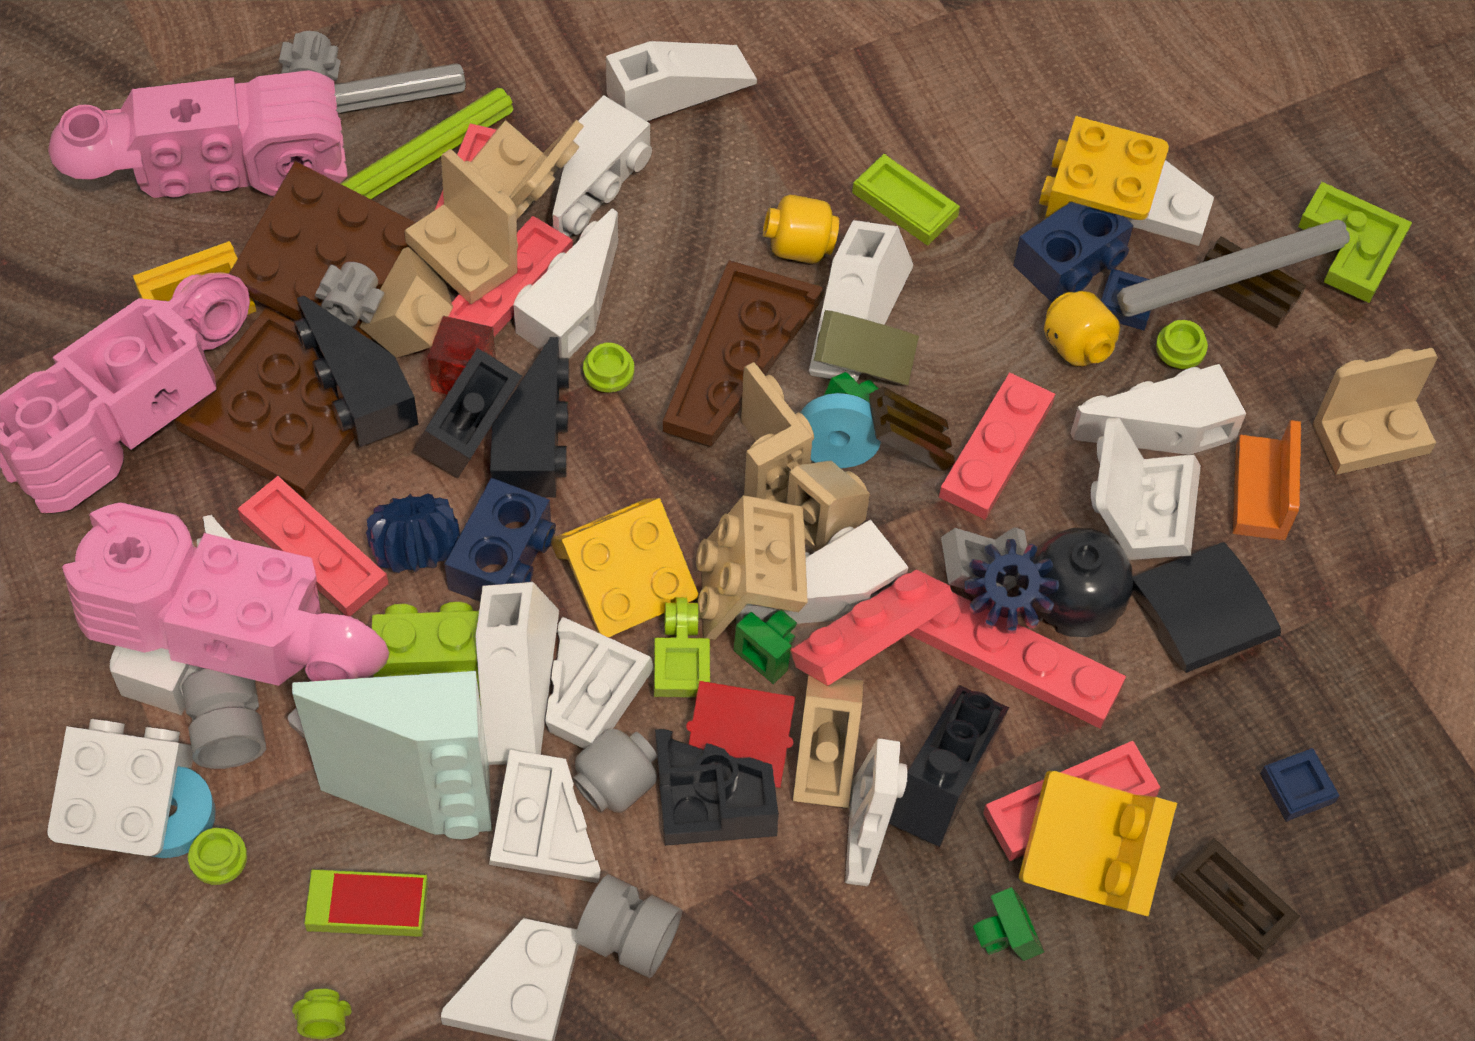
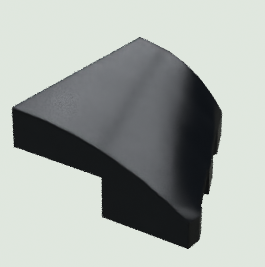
M667 729L655 730L665 846L777 836L779 812L772 764L751 757L735 758L729 755L724 748L706 743L705 748L701 749L674 740L673 731Z

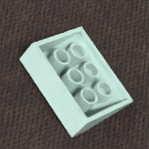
M476 671L292 683V694L322 791L434 835L445 834L452 839H468L477 836L479 832L492 831L490 772Z

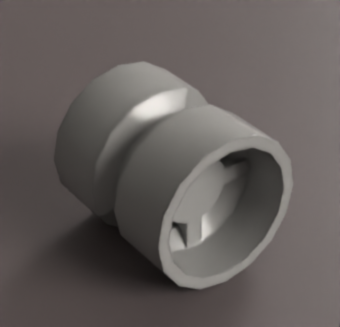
M210 669L200 670L186 678L182 684L186 714L193 720L188 727L193 761L201 767L226 769L247 764L262 756L266 750V742L261 715L256 712L259 708L255 680Z
M607 874L596 887L583 912L575 935V942L604 957L616 952L618 953L621 965L651 978L660 967L672 944L683 910L653 895L645 900L639 899L637 887Z

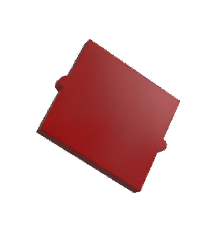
M699 681L693 721H688L686 724L687 730L691 732L689 745L704 749L706 743L724 748L729 755L735 758L751 757L772 764L775 787L781 788L787 748H791L794 744L789 734L796 697Z

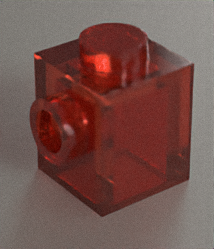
M448 316L442 317L427 357L432 391L447 395L477 348L496 359L493 327Z

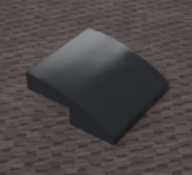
M1225 542L1133 576L1132 595L1158 624V641L1185 673L1281 636V627L1263 593L1245 566Z

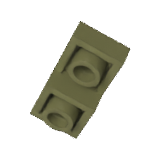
M825 310L817 338L814 361L844 371L862 373L893 384L908 386L919 336L866 319Z

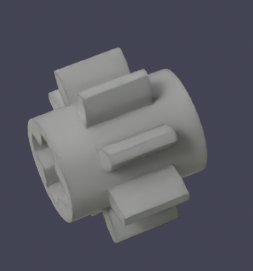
M316 31L296 33L293 44L283 42L279 62L283 64L282 73L310 70L323 74L332 80H337L341 61L337 59L338 47L332 46L330 40L325 35Z
M347 262L342 266L341 270L334 265L329 266L315 296L324 300L321 305L322 308L349 326H354L359 318L366 323H370L385 293L376 289L378 278L370 268L357 262Z

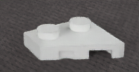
M1165 160L1149 216L1144 220L1126 218L1134 225V228L1199 246L1214 197Z
M563 617L558 624L557 632L560 638L557 660L553 661L551 676L554 687L552 695L548 698L545 721L550 733L585 749L605 731L615 727L653 671L654 666L650 656Z
M878 738L852 781L845 883L869 885L896 798L903 797L907 782V765L899 763L900 742Z
M509 750L489 865L598 883L601 870L598 860H595L586 831L587 825L581 806L577 803L573 790L574 784L566 759Z
M523 918L443 1008L441 1014L442 1024L517 1041H555L579 946L575 942L577 929Z

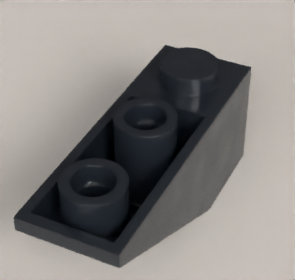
M306 296L298 297L297 302L301 319L293 322L303 349L306 351L313 348L318 358L312 361L322 389L332 388L337 400L331 403L342 431L351 429L361 447L419 425L415 396L395 356Z
M550 337L493 423L491 442V478L538 496L556 498L557 477H567V446H558V432L568 433V401H559V388L569 389V358L559 357L558 337Z
M959 685L907 771V782L903 797L897 798L889 824L940 847L972 787L1009 707L994 701L985 693L972 691Z

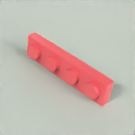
M953 592L955 604L908 634L1100 729L1126 679L1125 675L1019 624L1017 625L1016 633H1007V618L1000 616L995 627L992 629L986 627L985 621L990 610L986 609L980 613L973 614L969 609L972 601Z

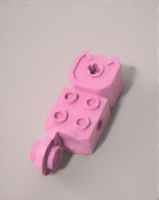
M310 70L258 76L250 82L235 84L233 77L132 89L121 109L102 111L92 105H78L64 113L51 134L48 148L52 164L61 173L75 179H96L109 175L115 170L133 168L138 186L153 198L180 197L185 194L217 190L230 191L235 188L250 186L260 192L275 196L294 161L338 183H342L347 178L341 119L336 111L337 102L334 95V81L323 74Z
M224 272L196 274L180 282L170 301L138 298L53 357L56 364L46 371L30 374L1 394L0 468H2L7 481L11 483L17 481L21 489L35 499V503L41 513H56L71 510L116 478L123 463V449L119 441L132 450L216 390L215 375L207 363L204 351L214 349L228 342L244 323L248 314L250 299L248 288L242 280Z
M122 502L99 508L89 514L93 528L81 540L76 551L75 562L62 566L76 621L81 631L90 640L144 653L163 648L169 650L172 661L277 686L281 685L305 666V672L311 681L369 678L384 667L389 657V650L385 641L363 622L351 616L321 613L316 586L317 579L312 558L207 533L203 534L198 547H194L186 525L174 514Z

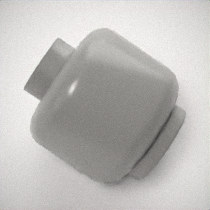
M609 729L578 754L575 760L577 775L572 780L584 798L598 812L602 813L607 808L613 812L622 813L656 783L657 775L651 762L657 758V754L640 733L634 732L629 737L620 730Z

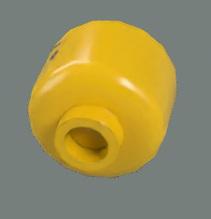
M786 195L778 204L777 209L768 208L763 226V237L771 238V248L775 256L816 264L822 259L824 254L831 255L834 250L839 230V217L832 215L831 207L825 201L797 195Z
M1078 291L1075 293H1065L1051 303L1046 314L1044 332L1047 340L1067 362L1073 366H1087L1100 363L1112 354L1115 343L1118 340L1120 326L1117 317L1097 296L1091 292Z

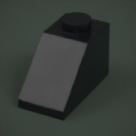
M477 348L426 427L413 451L456 478H459L522 375Z

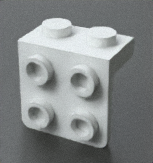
M1120 418L1107 419L1104 436H1100L1097 442V456L1100 468L1098 481H1094L1091 486V502L1094 511L1101 514L1109 527L1112 539L1118 541L1129 560L1191 556L1201 467L1195 455L1144 459Z
M90 719L89 730L66 726L48 825L49 838L57 843L145 856L158 855L164 846L177 767L192 769L193 755L191 745L178 743L180 732L146 727L143 738L123 735L125 724Z

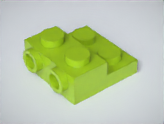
M449 602L440 607V612L418 613L417 608L412 605L394 604L385 609V614L372 615V630L385 641L389 650L387 663L374 674V677L476 671L480 699L476 649L479 611H473L472 606L464 602Z

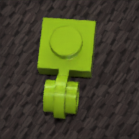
M676 597V603L665 602L664 633L665 635H675V638H655L654 697H697L699 681L710 682V638H688V635H698V603H688L687 597Z

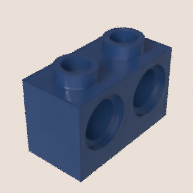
M1070 202L1019 237L1013 266L1049 301L1053 302L1065 293L1082 291L1090 283L1093 276L1103 269L1111 270L1116 268L1129 253L1128 243L1134 225L1124 216Z
M491 478L445 562L448 590L481 602L483 586L531 582L534 571L531 565L538 551L545 553L548 550L556 530V523L551 522L550 500ZM511 522H522L525 524L516 529L505 527ZM492 564L503 567L496 572H485L482 570L484 567Z

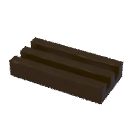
M1220 236L1213 250L1210 249L1205 255L1203 262L1243 249ZM1275 269L1238 281V283L1235 282L1214 289L1213 291L1278 328L1303 295L1306 285ZM1255 292H1258L1264 297L1270 299L1271 301L1280 305V307H1277L1269 301L1265 300L1264 298L1258 296L1257 294H1255Z
M884 386L869 394L877 440L941 472L955 464L954 455L945 451L952 447L951 438L942 433L949 429L946 419Z
M1215 838L1206 844L1178 871L1173 879L1184 892L1258 960L1300 917L1299 914ZM1211 859L1278 922L1273 925L1248 902V898L1234 885L1227 883L1206 862ZM1195 873H1196L1206 884H1208L1219 896H1221L1231 907H1229V906H1228L1219 896H1217L1206 884H1204V883L1195 875ZM1232 908H1234L1244 919H1242ZM1245 920H1247L1257 931H1255Z

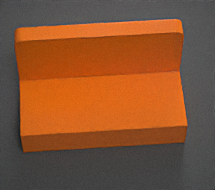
M1290 420L1281 440L1247 435L1239 436L1235 454L1233 534L1286 540L1300 506L1301 421Z

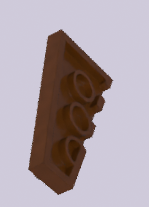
M728 260L663 419V432L712 447L742 407L744 367L754 362L762 373L766 375L823 300L824 287Z

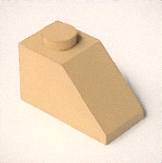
M407 247L402 249L380 289L385 294L370 323L362 321L360 328L396 358L431 348L453 309L445 279L413 250Z
M832 461L797 465L790 471L787 504L803 507L805 544L815 552L828 545L830 539L840 530L846 527H853L855 529L866 520L870 493L867 491L862 480L850 471L844 472Z
M808 675L793 801L849 808L862 709V680L840 678L827 686Z

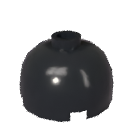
M1075 527L1052 534L1038 546L1032 562L1036 564L1043 559H1050L1053 563L1052 570L1043 578H1052L1059 582L1057 592L1043 594L1054 603L1051 613H1042L1034 609L1038 620L1042 622L1044 618L1048 623L1058 627L1056 632L1069 637H1091L1111 629L1116 624L1117 619L1124 614L1133 591L1132 565L1122 547L1107 534L1092 528Z

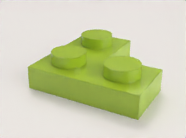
M1321 182L1302 215L1298 227L1305 230L1337 219L1345 223L1350 240L1340 249L1327 273L1324 283L1370 303L1405 239L1412 222Z

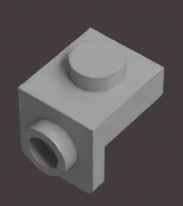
M1014 527L997 539H991L954 528L942 536L948 584L964 589L966 580L979 578L969 570V564L972 559L988 563L984 554V548L989 544L995 546L1002 556L1005 555L1006 540L1014 539L1017 544L1016 554L1023 556L1027 547L1025 531ZM1005 576L1003 585L996 583L997 586L1005 587L1007 591L1017 585L1015 576Z

